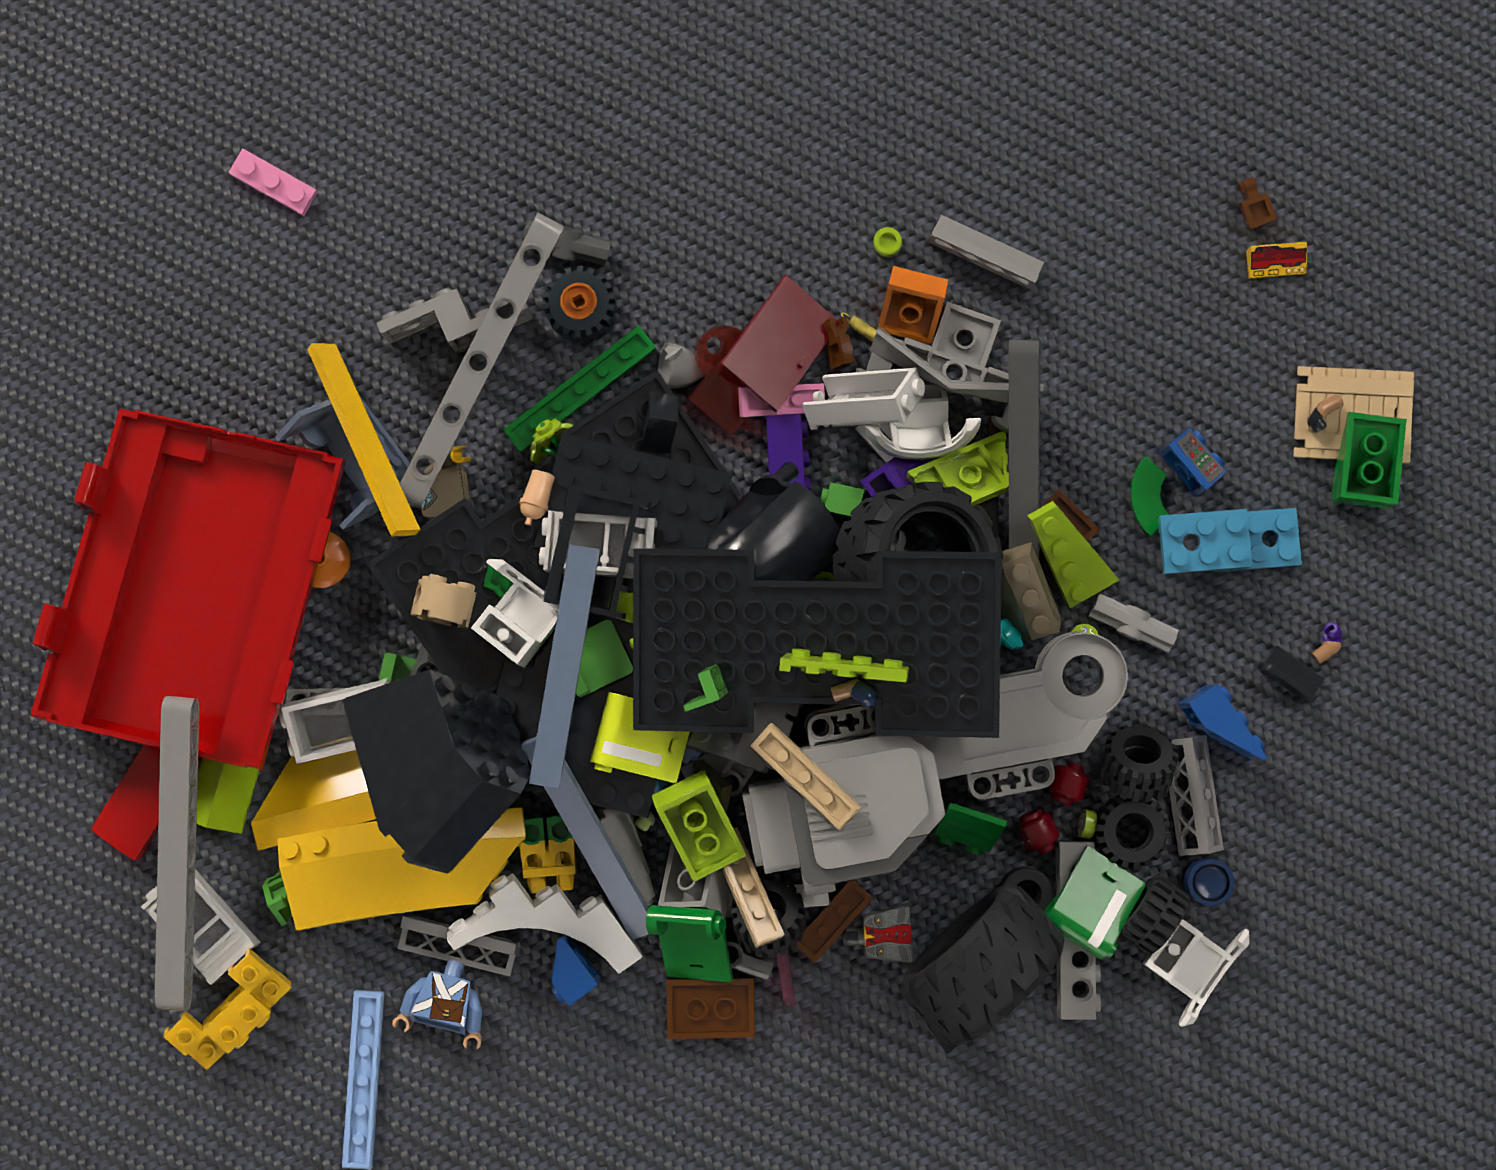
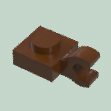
M1254 177L1242 180L1238 186L1246 201L1238 205L1248 231L1276 221L1277 217L1268 193L1259 195Z
M846 317L837 319L838 328L835 326L833 318L824 322V328L829 338L825 346L830 370L841 369L854 363L853 346L850 343L849 335H844L849 326Z

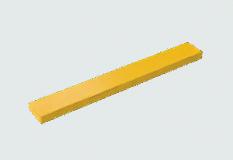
M311 343L307 349L391 537L416 536L421 529L336 344Z

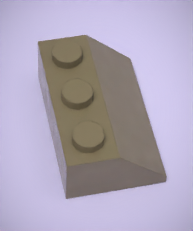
M1032 542L1002 551L1001 570H1004L1001 584V620L1006 618L1011 621L1013 627H1016L1021 632V639L1035 640L1060 632L1061 617Z

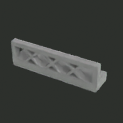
M943 215L940 216L928 242L1030 290L1036 283L1039 272L1044 264L1041 260Z
M1207 735L1173 739L1171 744L1183 745L1185 756L1181 763L1177 762V769L1169 788L1179 856L1210 854L1224 850ZM1181 773L1188 778L1189 786L1185 792L1178 787L1177 778ZM1185 802L1193 809V816L1190 820L1182 815L1181 808ZM1189 831L1197 836L1198 848L1187 849L1186 835Z
M409 914L403 916L400 926L403 929L397 949L445 961L454 960L461 962L465 966L511 976L519 941L491 934L475 938L465 945L469 944L479 947L483 955L475 960H470L462 952L461 948L463 946L456 950L452 949L447 953H442L434 945L433 941L439 937L447 939L450 924ZM409 930L423 933L427 940L418 947L406 944ZM429 944L432 950L425 949L422 947ZM457 951L460 957L450 954ZM495 951L509 954L506 968L495 966L489 955ZM483 958H485V959L487 960L488 964L482 963V962H478V961H480V960H482Z

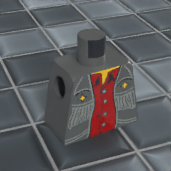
M908 904L862 914L863 927L846 928L847 946L864 945L866 958L913 962L910 908Z

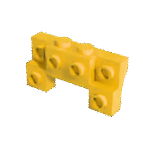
M250 948L245 951V957L236 966L231 965L228 968V975L239 986L203 1020V1025L187 1011H184L181 1014V1019L172 1028L167 1027L164 1030V1038L183 1055L189 1054L206 1070L225 1052L229 1054L234 1048L239 1049L249 1038L248 1034L255 1027L260 1028L268 1021L271 1013L270 1008L292 988L289 979L267 964Z

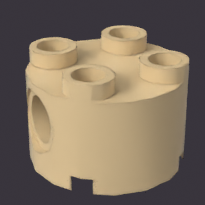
M429 574V576H422V579L418 581L410 615L446 626H451V622L457 623V628L468 629L476 592H474L475 585L465 582L448 584L446 583L447 578L439 575Z

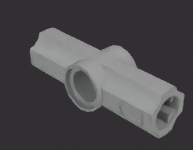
M1098 594L1088 616L1116 629V632L1137 642L1143 641L1166 653L1174 645L1179 631L1151 618V614L1131 605L1125 606L1102 594Z

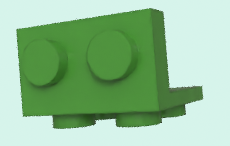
M604 620L586 630L576 694L579 697L590 694L633 672V665L614 624L610 620Z

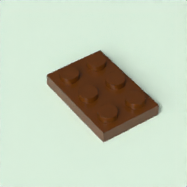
M754 977L733 978L732 982L698 979L666 980L667 1039L755 1038Z

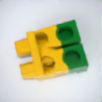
M560 814L549 815L546 818L545 816L524 818L526 838L520 845L523 879L527 878L530 893H537L546 887V876H556L557 884L562 891L573 890L574 874L578 871L576 842ZM546 819H547V831H548V842H549V845H547V838H546Z

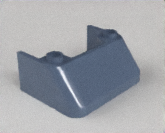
M361 398L400 484L410 463ZM330 399L298 411L275 438L279 442L298 434L307 446L314 449L327 446L335 457L344 458L346 461L344 470L356 485L358 491L350 498V504L354 511L339 525L342 530L380 511Z

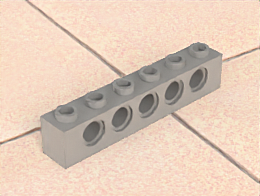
M1055 841L1056 896L1063 889L1071 874L1073 865L1077 863L1085 847L1088 845L1099 852V848H1095L1094 842ZM1064 936L1063 952L1056 963L1057 1016L1064 1020H1096V1012L1101 1010L1100 994H1096V982H1100L1101 978L1100 965H1096V957ZM1078 951H1083L1086 956L1084 964L1074 966L1072 964V956ZM1077 981H1084L1086 984L1085 992L1079 996L1072 993L1073 984Z

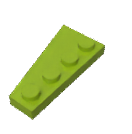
M1053 501L1027 515L1062 597L1069 608L1119 581L1117 576Z
M792 649V653H786L780 658L779 671L790 672L791 666L801 667V671L809 674L826 673L827 670L832 671L833 675L842 677H857V674H861L866 679L907 682L909 667L902 666L903 661L884 659V664L871 663V657L853 656L852 661L841 659V654L823 652L822 657L810 656L811 651L805 649Z

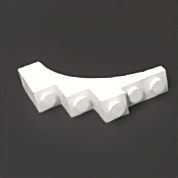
M513 873L507 877L502 875L494 880L490 885L492 888L489 889V898L492 901L490 903L485 901L473 910V915L466 920L463 918L458 919L449 927L450 931L447 932V941L453 950H456L475 938L496 931L516 928L545 929L568 935L587 944L603 956L618 974L643 957L639 946L634 940H631L625 927L601 894L596 898L591 896L580 904L579 910L574 908L558 884L542 888L536 893V898L532 900Z

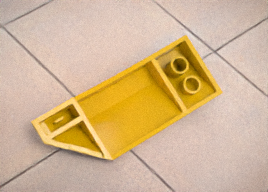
M348 736V737L341 738V739H338V740H334V741H330V742H327V743H323V744H319V745H316V746H312V748H313V747H317V746H321V745H325V744H329V743H334V742L346 740V739H351V738H353V737H352V736ZM353 750L298 764L296 763L295 756H291L251 822L258 851L278 846L277 839L360 824L376 819L357 751Z
M508 808L448 874L407 863L402 857L405 851L390 834L385 837L379 831L377 821L277 839L279 868L295 928L300 931L385 915L472 904L477 905L484 896L483 893L492 880H496L509 862L508 858L517 846L520 847L525 840L526 829L523 808Z

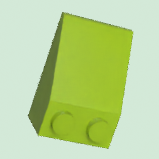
M705 769L651 795L655 808L693 882L747 856Z

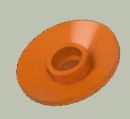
M329 532L323 554L325 559L317 567L313 587L327 588L339 583L346 576L350 567L351 557L348 546L342 538L332 532Z

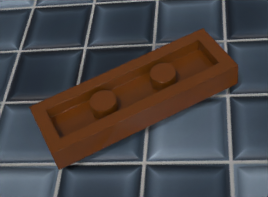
M853 879L848 880L831 899L830 904L825 906L807 926L805 931H803L801 942L796 940L797 948L816 963L873 897Z

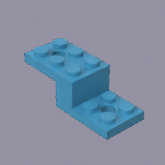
M1296 508L1247 512V509L1158 516L1163 574L1211 570L1214 572L1302 565ZM1265 531H1270L1276 536V543L1273 547H1268L1263 543L1262 535ZM1186 535H1193L1197 538L1198 546L1194 551L1187 550L1184 547L1183 539Z

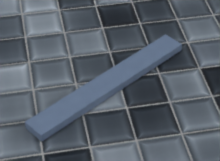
M569 544L529 784L560 788L600 549Z
M537 736L524 741L521 745L531 765ZM564 760L560 788L546 786L544 788L631 940L648 935L646 914L649 907L567 762Z

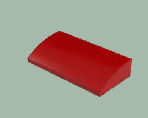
M143 745L91 828L99 837L134 861L142 858L158 833L160 748ZM198 758V767L200 766L201 761H202V760L199 759V758Z

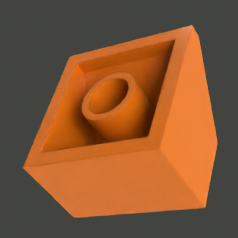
M893 266L878 326L888 334L932 344L946 295L948 279Z

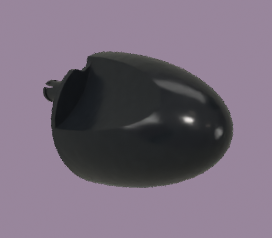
M785 462L773 475L762 476L751 485L749 491L737 502L720 523L706 549H756V580L811 581L823 570L833 565V554L840 553V549L835 544L839 529L831 513L818 497L796 481L790 484L794 478L798 477L799 471L793 463Z

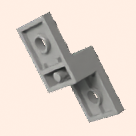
M446 288L438 291L433 299L426 302L424 299L417 300L409 304V309L400 313L392 311L381 317L382 320L376 324L380 333L391 344L440 323L448 343L457 352L471 345L489 308L475 314L476 318L472 319L465 301L457 288L454 290ZM503 301L501 303L502 306L496 309L497 313L502 318H509L514 312L511 303ZM527 303L524 304L513 327L534 319Z

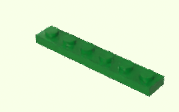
M638 325L509 424L503 431L517 449L523 453L531 447L532 442L535 440L533 435L537 432L536 428L540 423L545 420L552 421L553 419H557L562 423L657 350L656 346Z

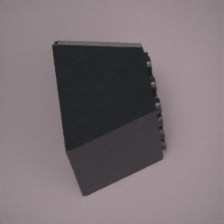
M427 670L342 700L379 831L385 837L390 834L405 851L402 857L407 863L448 874L519 797L531 773L527 763L528 757L521 748L520 732L514 724L511 715V705L503 697L433 670Z

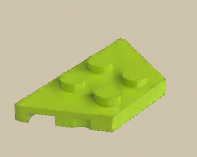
M1001 431L961 448L954 453L908 471L907 479L913 484L925 481L941 482L945 488L954 486L972 497V506L1003 494L1009 490L1008 454H1006L1005 448L1006 433Z

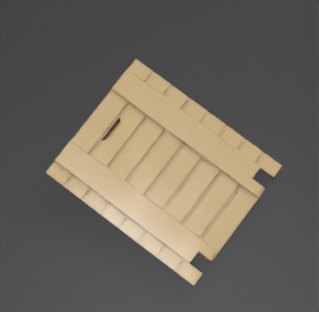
M1297 367V376L1307 377V384H1297L1294 439L1304 440V448L1294 447L1293 457L1337 459L1348 412L1407 419L1402 463H1410L1414 372ZM1335 394H1339L1343 399L1344 405L1326 415L1323 420L1327 423V427L1318 433H1314L1311 426L1307 425V418L1318 403Z

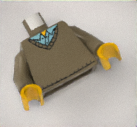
M467 445L454 446L451 452L448 453L421 506L423 518L431 521L464 498L470 504L466 467L463 464H459L471 461V457H462V451L468 448ZM434 464L429 465L424 470V473L431 472L434 469Z

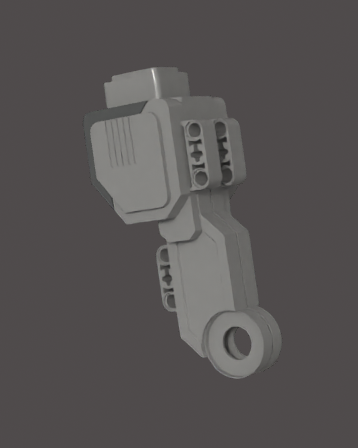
M1069 632L1054 638L1041 651L1035 669L1000 675L999 738L876 736V720L871 719L872 711L876 709V705L871 708H865L862 705L840 704L809 711L804 718L806 739L792 742L862 808L839 831L782 776L748 782L749 791H744L742 794L756 867L764 866L765 874L800 867L806 897L836 891V882L894 872L927 837V834L945 816L939 779L964 775L968 791L978 799H990L1048 787L1054 780L1052 758L1085 752L1106 721V713L1111 711L1123 697L1128 680L1124 657L1112 642L1100 635L1085 632ZM1079 655L1090 657L1096 663L1099 671V679L1096 686L1084 695H1074L1069 692L1062 678L1066 663ZM849 713L853 718L849 720V725H845L843 721L846 720V714ZM831 716H833V718H835V720H836V722H834V724H833V721H832L831 718H830ZM824 719L825 726L822 730H812V724L815 720ZM1038 766H1043L1046 770L1045 778L1041 781H1034L1032 778L1033 770ZM1008 772L1017 776V779L1012 781V786L1005 782L995 783L992 777L995 774V778L998 780L1008 778ZM980 777L987 778V789L983 792H976L974 790L975 780Z

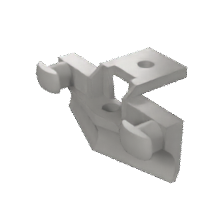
M947 302L932 346L905 337L904 341L896 339L878 326L868 354L871 357L866 370L857 368L856 372L891 370L894 363L902 368H917L920 378L947 392L1004 402L1006 406L1002 417L991 416V421L999 430L1009 434L1008 373L992 367L985 368L1001 320ZM962 331L968 332L972 336V343L968 346L960 345L956 338L958 333ZM954 365L961 369L962 376L959 380H951L947 377L946 369L949 366ZM1040 384V392H1041V391H1043L1044 384Z

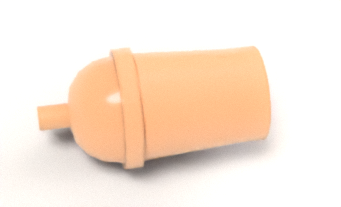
M532 470L524 495L520 498L519 502L521 513L527 517L525 525L531 526L532 519H539L548 511L549 497L555 479L553 475L539 470Z

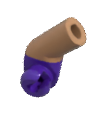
M1329 622L1324 626L1322 646L1311 653V656L1319 665L1341 649L1342 630L1337 623Z

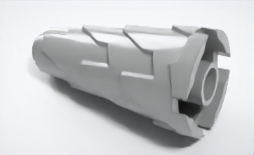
M592 805L594 812L644 900L650 906L653 903L652 898L655 896L649 875L650 869L641 848L642 842L634 823V816Z

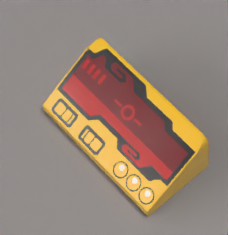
M1307 242L1251 246L1246 250L1249 279L1306 274Z

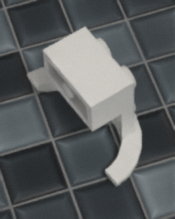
M925 385V393L905 423H889L892 441L881 432L879 424H866L865 431L870 442L878 450L889 456L902 459L924 460L942 457L966 446L978 432L981 418L966 419L963 429L951 439L948 423L947 391L935 385Z
M488 559L486 563L512 581L513 585L496 607L488 605L471 629L516 664L525 668L555 629L559 605L543 602L544 591L504 560Z
M1182 919L1169 940L1158 951L1145 958L1142 963L1191 998L1180 1017L1179 1025L1181 1027L1193 1024L1196 1021L1201 1008L1234 960L1249 945V930H1242L1229 946L1223 950Z

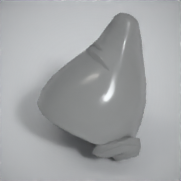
M665 343L662 347L658 361V371L669 388L676 389L692 385L697 380L709 375L713 370V365L701 360L683 346Z

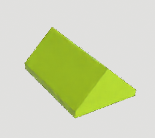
M202 758L197 784V824L206 828L242 834L260 770Z

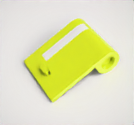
M608 692L590 762L595 763L594 769L612 773V769L616 768L677 783L690 732L633 730V698Z

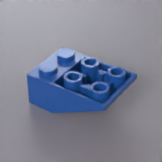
M1218 684L1205 685L1177 704L1194 729L1250 760H1265L1267 758L1263 752L1266 749L1264 743L1257 735L1253 736L1247 728L1249 725L1247 718L1240 710L1236 712L1230 703L1233 698L1224 686L1220 687Z

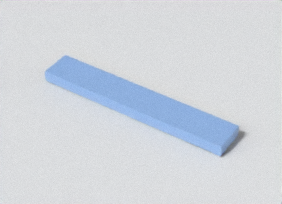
M354 991L342 1168L368 1170L373 1168L384 991Z

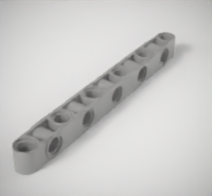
M537 213L400 482L408 503L418 509L421 508L564 228L563 225L540 213ZM528 249H536L540 254V262L535 266H529L523 260L524 252ZM507 301L512 304L514 312L509 318H502L498 315L496 308L500 302ZM475 354H482L487 360V365L482 370H476L471 366L470 358ZM448 406L458 408L460 418L453 422L448 421L444 417V409ZM422 458H428L433 462L434 469L429 473L421 472L417 465L418 461Z

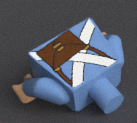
M448 960L444 974L431 971L428 977L420 978L406 991L400 1008L401 1014L393 1020V1027L395 1028L399 1024L400 1019L406 1022L404 1032L412 1027L413 1022L465 1035L463 1042L465 1048H467L468 1039L475 1038L478 1042V1049L482 1041V1036L479 1033L481 1030L482 1008L477 992L471 989L470 981L461 979L464 964Z

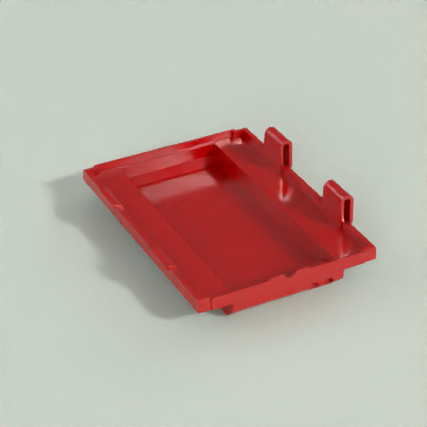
M120 408L103 466L85 462L74 503L80 509H91L93 513L89 512L62 607L43 604L32 644L40 650L46 651L49 649L53 654L48 653L31 710V716L57 725L160 748L161 707L166 696L197 698L199 701L198 757L243 768L250 767L263 770L280 704L283 705L291 677L294 665L292 660L319 562H322L332 525V520L330 519L346 463L344 458L239 432L233 433L222 428L201 425L139 410L134 412Z

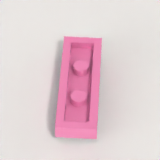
M243 148L228 172L234 178L302 216H305L318 193L316 189Z
M824 383L798 384L780 409L774 412L747 387L738 388L740 417L805 413L802 404L814 401L813 394L815 391H822L825 398Z

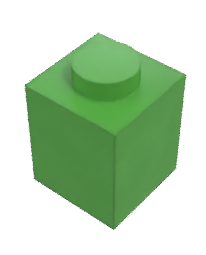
M830 482L829 489L823 488L820 501L829 510L831 515L852 519L850 513L862 502L864 489Z

